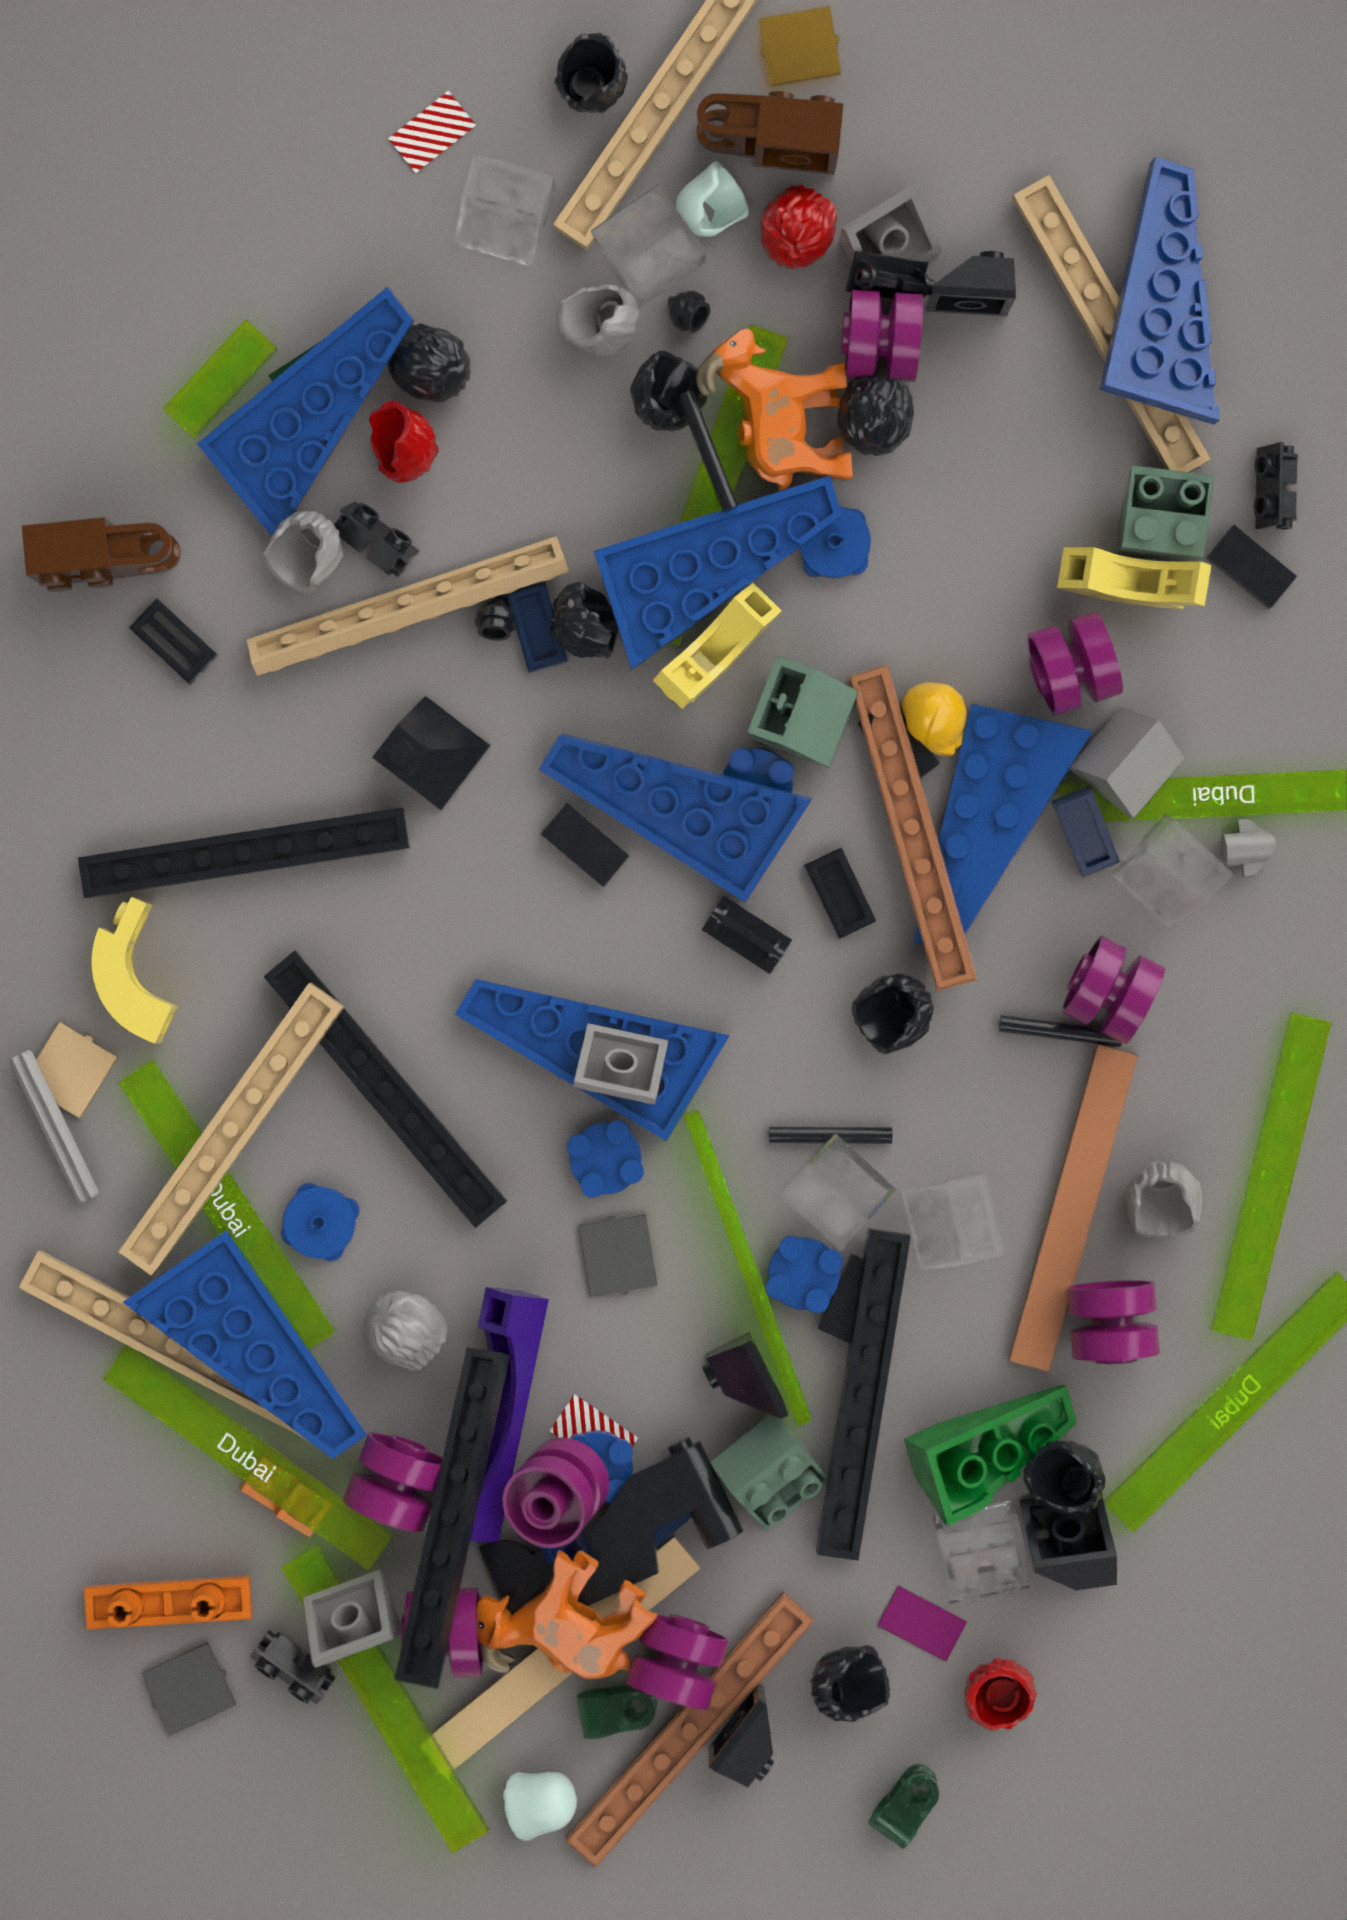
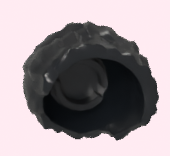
M602 33L581 34L567 46L559 58L554 84L570 108L582 113L598 112L602 114L615 105L624 94L628 74L625 72V62L619 56V50L615 48V44L609 36Z
M421 323L413 324L388 363L389 373L403 391H406L416 399L437 403L458 396L459 392L466 388L465 382L469 381L471 373L470 358L464 349L463 342L445 329L434 328Z
M659 350L653 353L640 366L630 387L636 415L639 416L643 423L657 431H676L687 427L688 422L678 396L693 390L700 410L705 405L708 397L703 396L698 389L696 381L698 368L669 352Z
M856 377L847 384L839 402L837 426L842 437L850 446H853L863 455L881 456L892 453L910 435L914 416L912 395L908 387L904 386L901 382L886 378L880 379L878 377Z
M583 582L568 584L553 602V616L550 618L552 636L559 646L579 658H610L616 644L618 627L606 596L588 587Z
M898 973L881 976L874 980L870 986L865 987L852 1002L851 1010L860 1033L866 1037L867 1041L879 1053L889 1054L911 1047L929 1032L934 1005L932 1004L931 994L919 980Z
M1048 1441L1046 1446L1037 1449V1453L1032 1455L1031 1460L1027 1462L1023 1470V1480L1031 1498L1038 1505L1044 1506L1058 1514L1067 1516L1073 1514L1086 1515L1090 1509L1097 1507L1098 1501L1103 1496L1102 1491L1105 1488L1106 1478L1098 1454L1087 1446L1077 1444L1074 1441Z
M870 1645L843 1647L826 1653L818 1660L812 1673L813 1677L810 1680L812 1689L810 1694L814 1698V1704L819 1712L823 1713L826 1717L836 1722H855L860 1718L876 1713L888 1705L890 1698L889 1678L887 1677L886 1668L883 1666L882 1660L879 1658V1654L874 1647Z

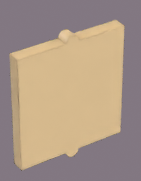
M59 1022L36 1061L57 1105L76 1117L81 1118L118 1057L94 1043L92 1036H83L62 1022Z

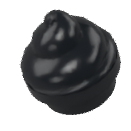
M691 290L680 292L676 296L672 295L668 298L670 318L674 326L679 330L696 332L706 323L710 314V305L705 302L702 294Z
M498 596L488 601L476 612L475 624L478 627L479 635L483 638L502 641L508 639L511 631L515 629L516 617L506 601Z

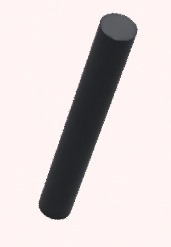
M693 390L684 392L678 396L680 405L723 512H728L738 507L737 501Z
M1003 1015L1000 1016L999 1032L1117 1047L1122 1046L1121 1042L1101 1033V1028Z
M769 1127V1143L892 1144L893 1140L892 1127Z

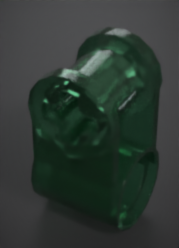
M628 1684L611 1688H594L581 1692L576 1696L585 1739H599L620 1732L643 1729L653 1722L656 1714L657 1697L639 1691ZM633 1699H639L640 1704L645 1705L644 1712H637V1708L631 1706Z
M915 1764L908 1767L891 1791L879 1802L869 1819L868 1824L902 1849L915 1837L922 1822L939 1799L937 1778L932 1769L923 1764ZM924 1782L927 1784V1792L919 1790L916 1794L913 1793V1784L916 1786H921Z

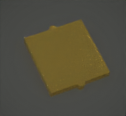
M830 6L759 18L764 48L761 50V56L766 58L771 87L841 75L837 51L840 39L839 36L834 34Z

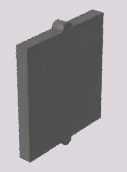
M646 1214L619 1219L612 1215L607 1221L579 1225L591 1296L614 1292L626 1295L628 1290L657 1285Z
M205 1643L142 1673L154 1700L152 1707L158 1709L169 1735L175 1734L236 1705L224 1678L226 1671L220 1669L209 1643Z

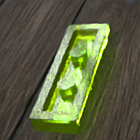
M245 319L162 409L195 439L278 351L277 347Z

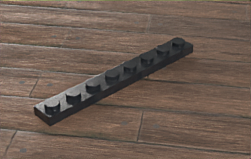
M402 807L78 857L83 896L87 899L410 849L405 811Z
M294 950L263 976L290 1009L309 983H313L340 1003L297 950ZM344 1007L319 1042L320 1045L475 1228L478 1227L504 1205L507 1199Z
M868 1228L816 1547V1553L821 1556L859 1561L911 1235L907 1233Z
M466 1348L394 1680L439 1689L510 1359L509 1355L502 1352Z

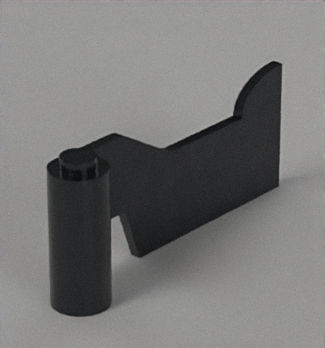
M690 1437L684 1438L667 1447L670 1454L662 1461L632 1474L626 1480L602 1519L598 1523L583 1529L562 1550L572 1561L577 1552L581 1550L599 1562L594 1574L580 1592L578 1602L589 1606L619 1592L624 1580L636 1584L658 1574L659 1566L654 1529L690 1513L706 1549L718 1546L744 1531L701 1441L692 1443ZM511 1540L490 1542L479 1547L502 1598L507 1595L509 1596L507 1608L512 1615L529 1600L542 1593L554 1575V1560L547 1548L532 1553L524 1544Z

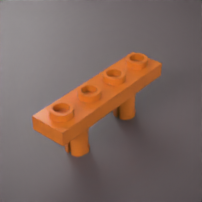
M251 1575L87 1585L84 1588L86 1630L252 1619Z

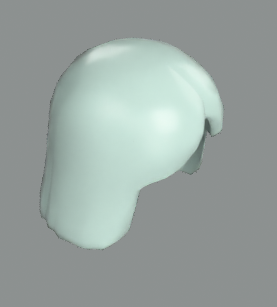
M718 161L712 162L703 172L689 182L676 198V211L680 221L692 234L700 237L716 236L732 224L745 219L749 214L748 202L742 188L738 185L733 175ZM704 202L715 211L711 223L704 210Z
M517 1772L512 1774L506 1781V1788L503 1793L506 1817L511 1830L522 1841H530L537 1836L562 1829L569 1824L576 1812L577 1795L570 1779L562 1773Z

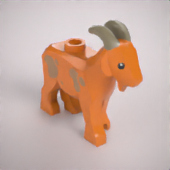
M746 328L740 329L719 344L703 361L696 377L698 389L703 396L715 393L714 376L716 373L743 399L744 420H740L738 423V439L740 445L746 446L747 461L757 472L759 478L776 484L778 491L787 489L792 482L793 473L797 472L809 473L820 479L830 476L831 479L843 481L853 478L851 452H843L842 437H834L828 440L823 447L816 449L810 447L804 441L806 435L804 409L840 406V397L838 396L837 389H845L847 387L845 363L830 365L821 373L812 375L788 374L751 365L752 356L761 355L766 352V349L756 345L753 332Z
M559 1550L553 1563L554 1575L546 1589L529 1600L513 1615L508 1609H505L509 1603L508 1595L502 1599H495L488 1595L479 1598L476 1606L477 1638L482 1659L489 1668L499 1673H507L510 1670V1666L507 1663H512L515 1660L514 1656L503 1649L517 1645H534L549 1656L550 1663L557 1670L565 1673L571 1671L582 1679H599L613 1675L619 1669L625 1671L630 1669V1658L622 1648L626 1644L637 1640L644 1630L654 1622L658 1614L648 1611L640 1604L646 1592L628 1580H624L619 1591V1609L602 1618L595 1610L578 1602L580 1592L594 1574L599 1562L581 1550L577 1552L572 1561L567 1554Z

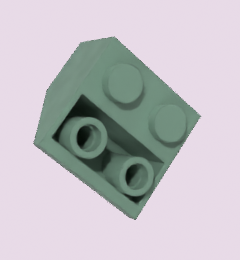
M1132 465L1120 513L1115 554L1174 562H1200L1205 556L1214 475Z
M776 655L747 733L756 743L830 768L859 692L814 668Z
M773 1415L767 1416L710 1462L731 1494L767 1532L775 1525L782 1523L790 1513L805 1501L816 1496L827 1484L828 1478L825 1471L782 1419Z

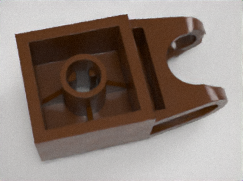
M772 91L769 93V96L727 93L710 94L700 102L697 109V139L706 150L754 158V167L835 174L844 103H835L834 98L825 95H814L810 97V100L796 99L793 94L784 91ZM714 104H720L726 108L710 110L705 113L707 108ZM716 120L722 121L724 124L721 126H716L710 124L709 122ZM705 133L716 138H722L723 140L718 142L711 141L706 137Z
M105 517L22 526L26 575L40 586H47L49 592L72 590V583L88 582V587L100 588L112 586L113 579L164 573L172 570L178 564L181 555V549L176 539L165 528L156 523L113 525ZM157 541H163L162 549L155 555H149L151 545ZM171 548H172V554H171L170 559H169L168 561H166L165 563H161V562H163L166 558H168V556H169V554H170V552H171Z

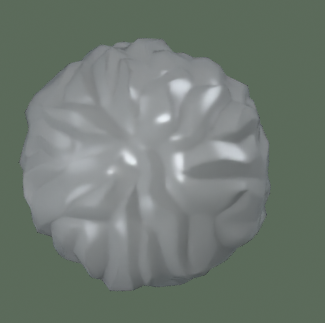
M605 284L599 286V288H581L574 295L560 302L556 315L559 333L565 335L566 341L569 343H573L574 346L595 354L597 357L615 355L621 349L627 347L628 343L633 339L639 317L638 304L631 292L620 289L615 285Z
M315 511L295 512L279 523L278 528L267 542L262 556L264 564L274 577L279 578L284 585H289L300 593L311 594L319 585L331 577L341 563L343 546L339 530L335 528L330 519H326L324 515Z
M1170 1160L1151 1162L1132 1177L1126 1189L1127 1213L1133 1230L1139 1235L1150 1238L1183 1236L1194 1232L1200 1223L1203 1209L1200 1182L1182 1164Z
M401 1290L379 1296L378 1300L372 1303V1308L367 1311L365 1317L366 1323L364 1326L366 1337L369 1340V1348L386 1363L403 1367L409 1371H419L422 1367H425L428 1361L432 1360L433 1356L439 1353L441 1344L445 1343V1336L448 1333L446 1319L434 1304H431L419 1294Z

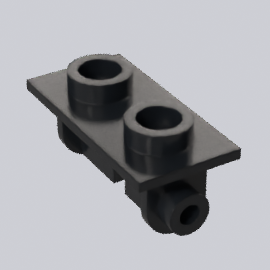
M856 250L845 291L851 292L852 289L879 291L880 297L892 299L895 292L922 294L923 298H925L926 295L929 296L935 283L926 274L928 262Z
M1278 442L1257 448V457L1254 464L1256 473V498L1253 507L1256 516L1255 529L1259 530L1273 526L1281 530L1292 529L1293 521H1297V492L1284 491V484H1297L1298 454L1294 453V446Z
M353 502L340 510L342 515L334 523L335 528L339 530L340 538L359 553L364 550L368 542L374 545L367 559L387 575L393 573L399 577L408 565L405 561L420 552L411 545L412 540L408 535L399 529L389 528L379 520V514L366 504Z
M724 895L701 929L769 974H771L792 939Z
M269 1630L259 1643L266 1648L264 1652L256 1648L250 1656L257 1661L254 1667L260 1673L272 1680L278 1676L290 1685L288 1688L289 1693L305 1704H308L310 1700L317 1704L324 1697L317 1690L321 1687L327 1691L336 1678L330 1674L332 1669L326 1665L315 1668L309 1653L300 1665L294 1663L293 1659L301 1648L283 1636L279 1631L274 1634Z

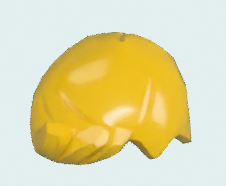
M925 682L915 685L904 694L902 709L908 732L931 752L942 756H952L955 753V749L959 748L962 744L967 716L965 702L960 693L948 684Z

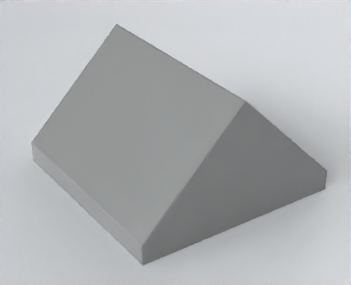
M913 184L842 227L839 240L851 262H853L856 250L920 261H927L942 251L918 191Z
M1121 707L1076 758L1070 770L1133 820L1180 766L1185 757L1158 719Z
M588 1023L573 1088L655 1105L668 1040Z
M380 1569L303 1597L312 1663L315 1668L393 1640L401 1632V1623Z

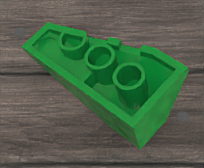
M1062 1384L937 1423L905 1438L904 1442L916 1479L944 1524L951 1525L984 1509L994 1500L991 1496L1007 1481L1012 1483L1021 1475L1019 1470L1031 1460L1032 1455L1037 1453L1039 1447L1046 1446L1048 1441L1054 1442L1062 1438L1077 1424L1067 1386Z

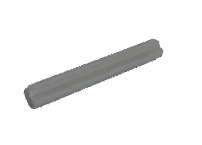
M26 1050L13 1056L10 1059V1064L76 1201L84 1203L98 1195L99 1190L33 1053L30 1050Z

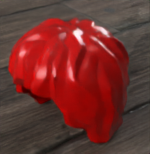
M804 185L791 186L777 195L768 203L760 217V240L769 258L775 260L778 266L784 265L787 269L793 270L798 267H808L822 257L834 240L837 222V211L834 204L829 199L824 198L821 193H816L813 188L805 189Z
M395 400L387 401L378 410L371 412L369 416V423L372 428L370 446L376 458L379 459L378 470L388 479L398 483L413 481L423 476L425 472H428L439 451L436 445V434L430 426L429 420L419 412L409 410L405 405H401Z
M995 1658L986 1665L980 1664L976 1670L969 1673L966 1681L964 1695L967 1716L979 1726L991 1731L999 1730L1000 1728L1011 1730L1013 1726L1018 1725V1722L1025 1720L1033 1710L1037 1695L1033 1684V1675L1014 1660Z

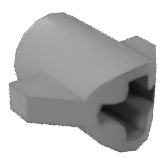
M1242 819L1237 821L1238 833L1222 834L1221 850L1224 865H1242L1243 878L1254 877L1271 858L1276 849V841L1270 833L1261 829L1251 820Z

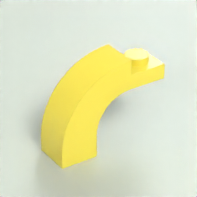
M1064 547L1057 588L1092 598L1139 606L1183 609L1184 606H1205L1211 565L1203 562H1167L1136 559L1110 553L1095 547Z
M752 582L734 597L711 625L686 650L663 668L652 681L663 690V693L670 700L683 709L702 695L752 645L782 610Z
M131 897L129 903L122 902L113 920V924L118 926L116 931L113 932L106 928H99L92 949L93 980L103 1005L121 1026L147 1041L160 1044L178 1006L148 992L135 975L132 964L133 949L153 905L139 898Z

